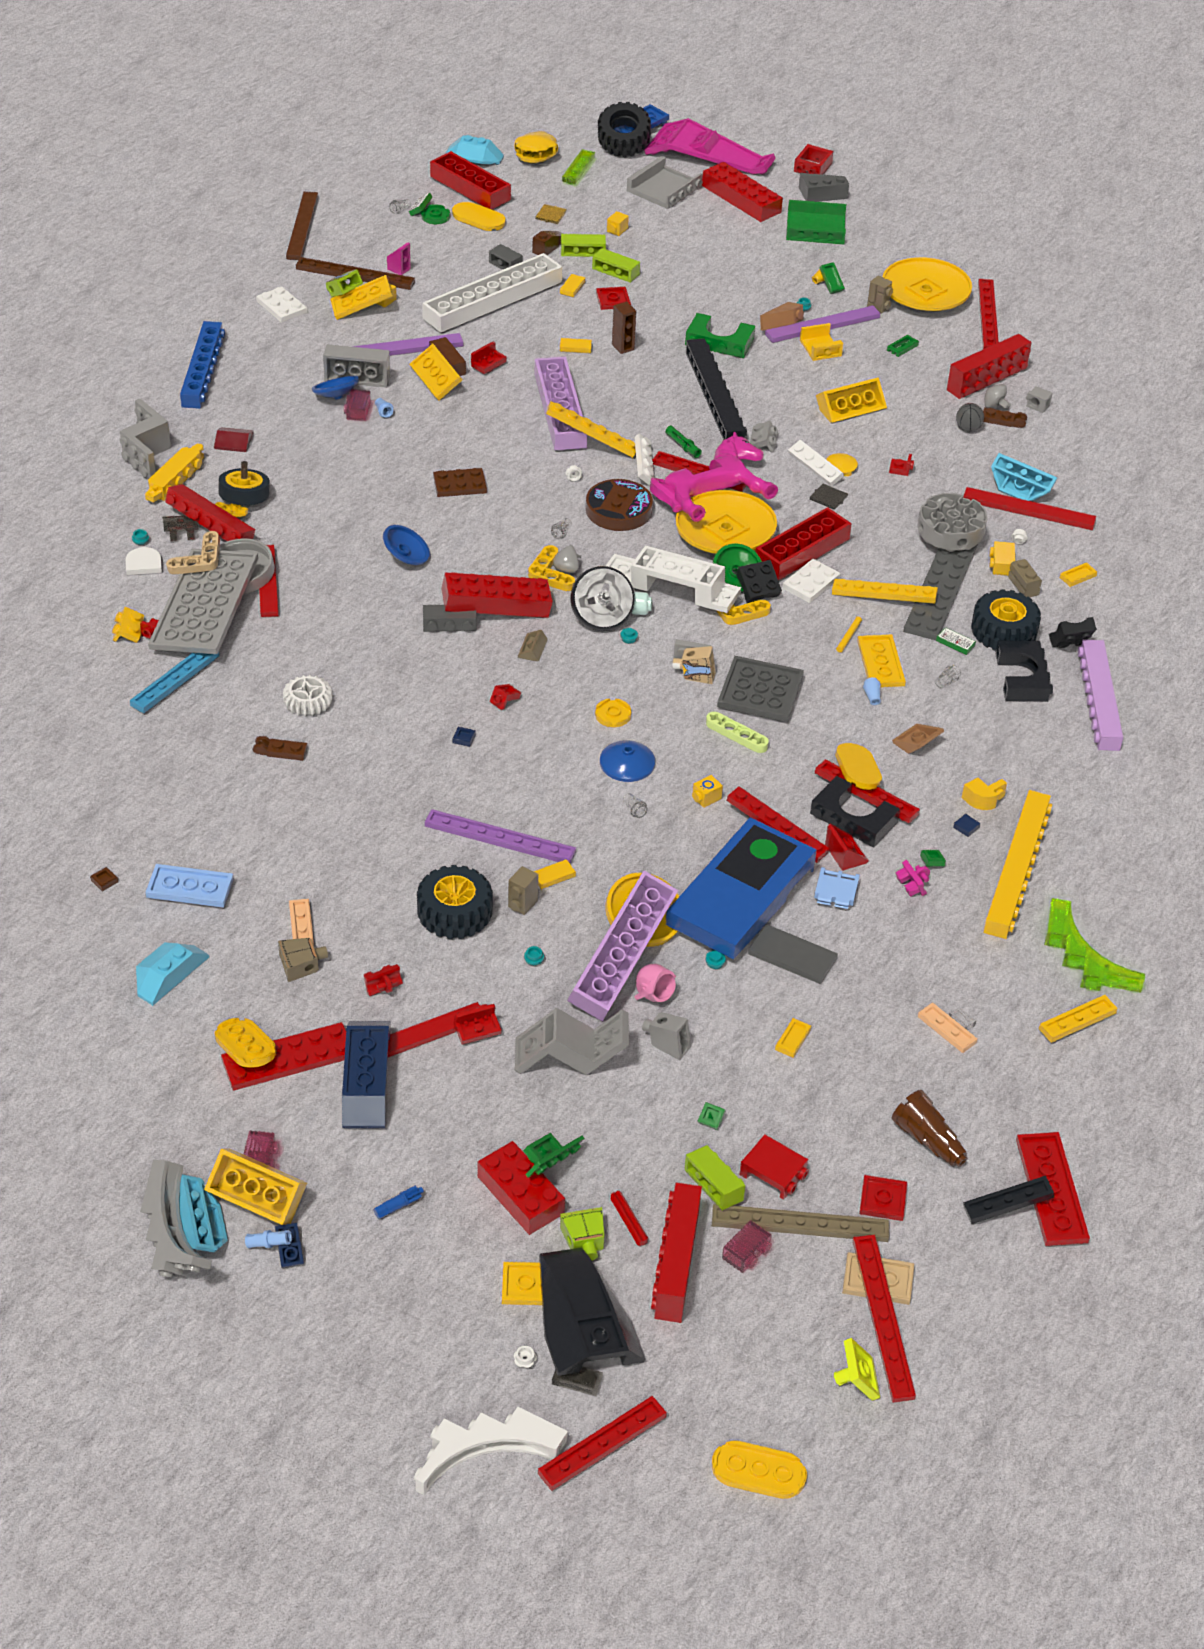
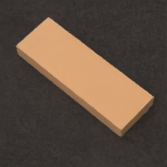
M309 899L289 900L293 939L310 938L313 942Z
M933 1002L918 1012V1018L961 1053H964L977 1043L978 1038Z

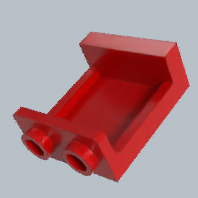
M764 1134L741 1161L739 1175L746 1179L750 1174L757 1176L779 1189L780 1198L784 1200L788 1194H793L797 1183L806 1178L809 1169H807L808 1159Z

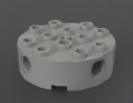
M941 493L931 496L920 508L918 518L919 534L926 543L946 549L949 552L970 550L979 544L985 535L987 524L986 509L980 502L974 499L963 498L964 495L957 493Z

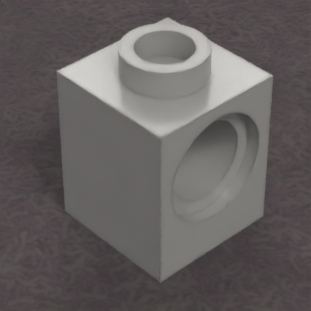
M1035 386L1032 391L1027 393L1026 407L1044 413L1051 404L1053 393Z

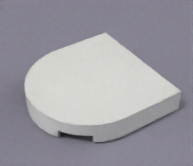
M141 547L127 554V575L162 573L161 556L157 550Z

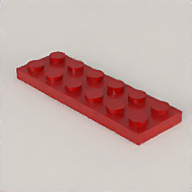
M340 1022L273 1040L276 1047V1056L272 1061L263 1066L243 1067L238 1065L227 1053L221 1054V1060L232 1090L235 1091L344 1061L346 1030L343 1023Z
M1059 1132L1018 1134L1016 1142L1027 1181L1046 1176L1054 1191V1198L1034 1204L1045 1246L1089 1243L1090 1236Z

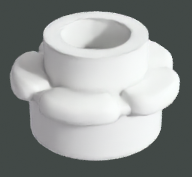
M572 465L566 470L567 478L571 481L580 479L582 473L580 467Z
M1022 529L1014 530L1011 535L1012 541L1016 544H1023L1028 539L1026 531Z
M521 1346L514 1353V1362L519 1367L530 1368L533 1366V1362L536 1361L537 1356L531 1347Z

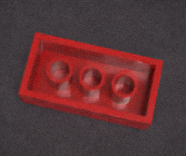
M511 1141L477 1161V1177L527 1234L531 1235L559 1218L560 1214L565 1213V1197L543 1173L539 1176L535 1173L529 1178L525 1175L534 1166V1163L529 1160L527 1155L514 1141Z

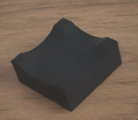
M771 560L741 566L736 571V576L743 588L746 603L763 598L778 597L782 591Z
M1088 617L1079 623L1060 622L1056 632L1049 634L1052 647L1059 646V648H1065L1071 644L1076 646L1082 645V641L1091 638L1092 634L1097 630L1094 618Z

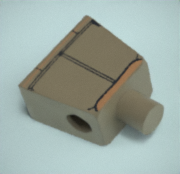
M310 938L278 941L279 956L288 982L316 973L319 970L318 960L328 958L326 946L314 948Z

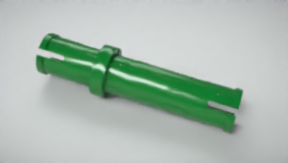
M672 425L666 428L665 433L681 445L685 452H689L694 458L700 457L702 450L694 444V441L687 439Z

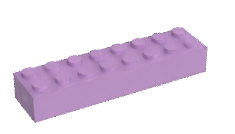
M566 357L535 359L534 375L554 450L587 448V434L546 414L548 404L552 401L561 404L562 407L568 410L575 411L583 417Z
M646 871L642 872L567 1000L568 1002L597 1019L604 1020L677 894V889Z

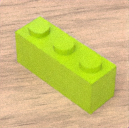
M561 234V256L593 257L601 248L606 249V235Z
M601 248L593 255L592 269L631 283L640 275V261Z
M708 1145L686 1154L684 1170L699 1186H702L705 1193L721 1210L744 1201L745 1184L743 1180L738 1178L731 1168Z

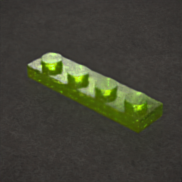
M582 149L563 174L562 182L576 184L595 158V152Z

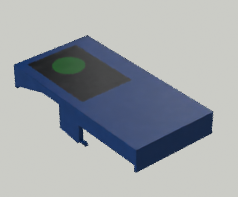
M749 817L667 910L666 925L734 960L786 902L792 888L810 869L811 872L814 871L817 850Z

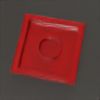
M625 286L596 288V295L601 310L613 309L614 305L626 301L631 305Z
M864 1175L859 1214L903 1221L907 1181Z

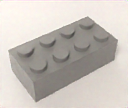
M326 345L323 354L324 381L345 376H358L359 382L357 385L387 388L390 379L389 350Z

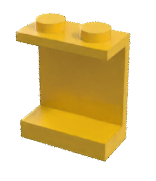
M830 323L801 327L800 342L813 361L842 357L843 342L841 340L833 341L830 336Z

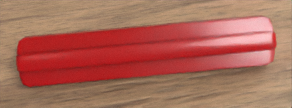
M616 1191L611 1193L610 1199L638 1246L647 1244L648 1236L622 1192Z

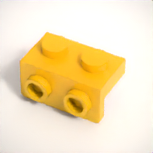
M125 606L122 612L116 614L114 620L116 624L112 629L114 634L113 641L116 642L122 636L137 643L140 639V623L144 620V615Z

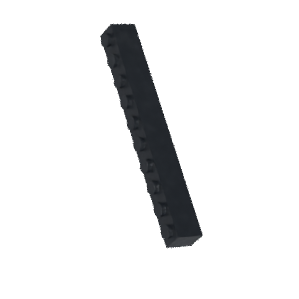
M705 338L686 340L687 358L723 440L733 436L734 432L737 433L738 437L745 438L747 436V428L743 426L742 417H739L738 408H735L734 399L730 397V390L726 388V381L722 379V372L718 370V363L714 361V354L710 352V345L706 343Z

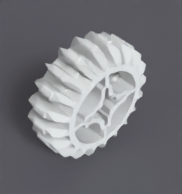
M302 675L301 678L295 677V680H290L285 685L283 691L284 704L288 710H291V713H297L298 716L304 714L305 717L306 715L313 717L315 713L320 715L321 711H326V708L330 707L333 699L331 686L327 681H324V678L319 679L318 676L312 677L309 675L305 677Z

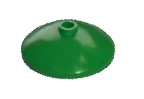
M733 543L719 549L712 563L725 566V583L741 587V592H743L739 579L732 571L736 572L741 566L762 561L758 554L750 547Z

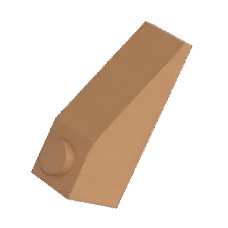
M787 302L760 315L761 330L791 325L803 320V304Z

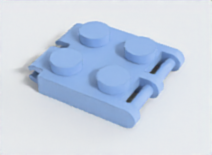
M821 867L814 898L820 904L831 906V902H835V907L848 909L849 905L853 906L860 875L842 873L843 871H829Z

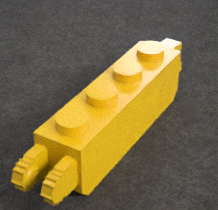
M197 443L191 448L183 447L148 479L149 490L145 493V499L153 503L158 499L165 501L168 487L183 484L202 466V460L204 459V454L202 453L204 450L203 445Z

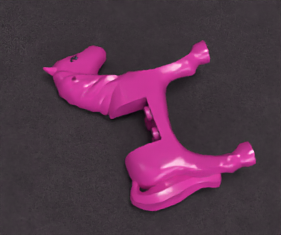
M736 432L733 433V436L723 440L717 447L714 459L709 465L710 470L693 475L686 468L671 472L665 479L651 478L649 487L653 495L672 507L673 512L683 510L695 522L702 520L706 512L703 506L694 504L690 498L692 496L708 491L723 490L724 488L741 483L747 485L752 492L762 494L766 499L774 498L778 492L777 485L753 475L740 460L760 461L763 459L764 453L761 449L753 446L747 439L738 437Z

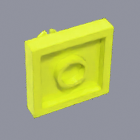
M853 1338L844 1340L848 1367L834 1372L836 1383L842 1386L851 1381L872 1401L880 1398L873 1357Z

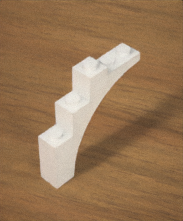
M517 1407L513 1414L510 1413L507 1416L504 1424L480 1413L476 1420L473 1419L468 1430L443 1419L439 1426L436 1425L431 1433L432 1449L428 1453L427 1462L423 1467H419L415 1473L416 1492L425 1495L434 1482L448 1470L468 1459L483 1454L523 1452L552 1460L560 1455L565 1448L568 1431L520 1407Z

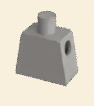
M661 1012L653 1021L646 1019L643 1022L642 1030L650 1033L651 1044L657 1049L681 1060L691 1048L687 1018Z

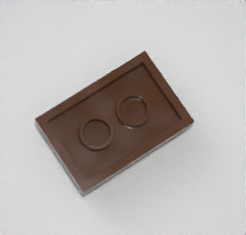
M482 468L433 472L437 497L487 493Z

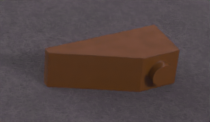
M540 231L533 237L532 253L536 255L543 253L549 255L561 245V234L564 233L559 231Z

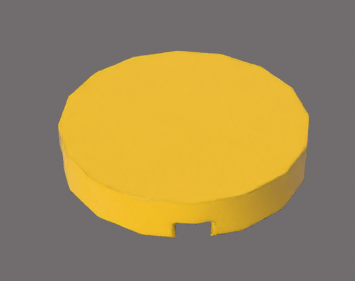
M605 699L596 705L595 717L604 726L621 727L630 721L631 707L621 699Z

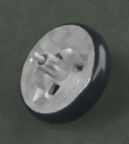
M597 566L584 571L575 580L571 589L570 603L574 615L584 626L596 631H610L623 625L631 616L635 605V593L630 580L621 571L608 566ZM604 583L609 584V592L608 590H602ZM594 597L595 604H588L587 599ZM609 603H612L615 608L612 612L606 608Z

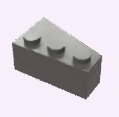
M800 173L799 190L805 201L821 202L848 199L849 182L845 176Z

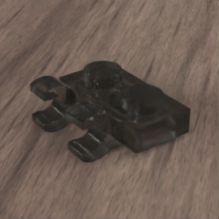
M186 515L162 517L164 532H169L170 541H177V531L185 530L187 531V540H195L194 530H198L197 521L192 520Z

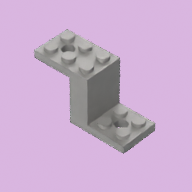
M142 399L135 400L136 424L120 431L121 455L143 477L149 479L156 472L154 456L171 448L169 425L165 418Z
M555 1008L516 1037L515 1071L521 1074L549 1054L581 1073L588 1075L629 1046V1013L622 1009L600 1026L593 1029L562 1010Z

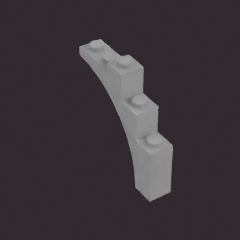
M153 1159L140 1210L142 1213L149 1214L148 1219H151L146 1240L154 1242L153 1246L156 1247L151 1269L160 1271V1276L172 1278L173 1274L182 1275L183 1270L200 1272L201 1268L210 1269L212 1260L201 1257L193 1250L182 1228L179 1194L183 1165L166 1160Z

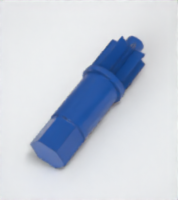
M414 1185L400 1192L399 1195L383 1202V1204L374 1208L373 1211L376 1217L380 1219L422 1197L421 1193L424 1190L422 1187L418 1188Z

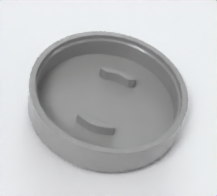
M235 539L220 544V550L258 553L259 559L244 594L258 590L272 578L275 565L272 553L264 543L254 539Z

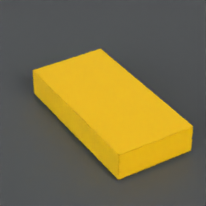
M571 274L560 288V294L574 297L585 283V277Z
M561 338L560 351L591 353L592 340Z
M1086 562L1060 573L1059 578L1069 587L1096 577L1097 571Z
M567 859L533 871L538 874V886L541 889L576 876V871Z
M792 1018L775 1045V1050L794 1058L811 1031V1025Z

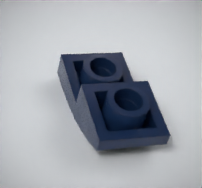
M297 1223L275 1226V1232L289 1230L292 1235L291 1244L277 1245L281 1268L304 1265Z

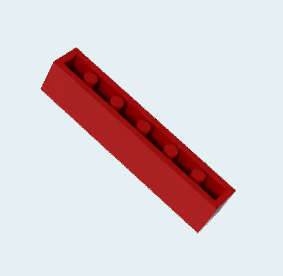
M180 484L168 487L165 503L208 530L217 532L222 539L231 541L254 538L256 529L187 486Z

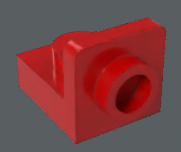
M909 454L907 461L892 458L889 473L908 476L909 470H913L914 460H911L912 454Z
M152 618L149 622L142 621L140 623L141 635L150 639L159 620Z
M510 684L496 685L492 692L490 703L503 710L507 701L520 699L521 692Z

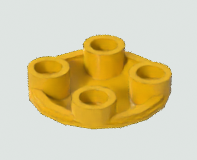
M844 453L832 454L826 459L843 472L844 476H851L858 465L854 457Z
M215 503L236 518L248 514V508L232 503Z

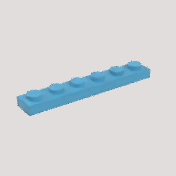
M219 652L218 654H190L130 700V706L145 713L219 657Z

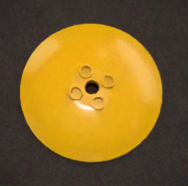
M927 257L907 258L891 264L883 273L884 279L892 281L893 293L890 297L898 303L914 309L940 311L955 308L967 301L972 292V282L966 272L956 265L940 259Z
M715 490L691 497L694 504L703 506L706 512L703 519L698 522L693 521L683 510L676 514V528L680 536L690 545L715 554L723 546L733 543L743 544L756 550V547L772 539L777 529V518L772 508L763 500L739 491Z

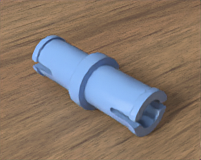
M265 1230L263 1233L246 1234L245 1236L247 1248L263 1246L265 1248H272L274 1245H289L292 1241V1235L289 1230L278 1232Z

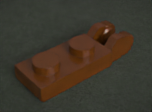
M984 407L983 422L1024 428L1028 418L1027 414L1022 412L1015 414Z
M257 736L252 750L256 754L266 755L267 757L303 761L308 746L305 742Z

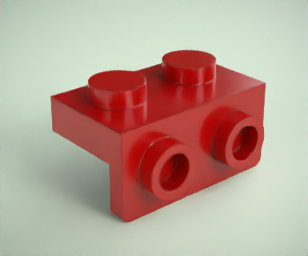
M494 341L471 353V367L483 374L507 362V356L496 350V343Z
M483 1004L476 1009L461 1010L455 1015L454 1026L462 1045L501 1034L502 1030L495 1015V1004Z

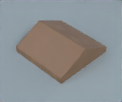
M916 723L892 741L893 744L909 754L944 732V729Z

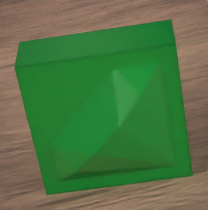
M921 850L920 856L926 866H945L946 860L939 850Z
M705 1102L697 1121L702 1125L718 1130L726 1110Z

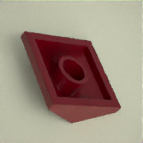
M221 427L216 433L214 449L247 452L253 430Z

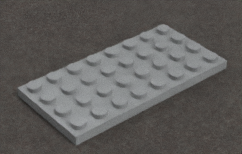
M191 549L188 556L201 555L202 549ZM219 550V561L216 569L180 574L148 643L149 649L218 654L259 559L258 553Z

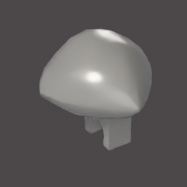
M995 385L987 389L984 399L985 408L994 409L999 404L1005 409L1011 406L1004 399L1007 394L1006 385Z
M569 545L556 554L553 559V566L559 572L573 574L578 570V558H581V555L576 554L573 545Z

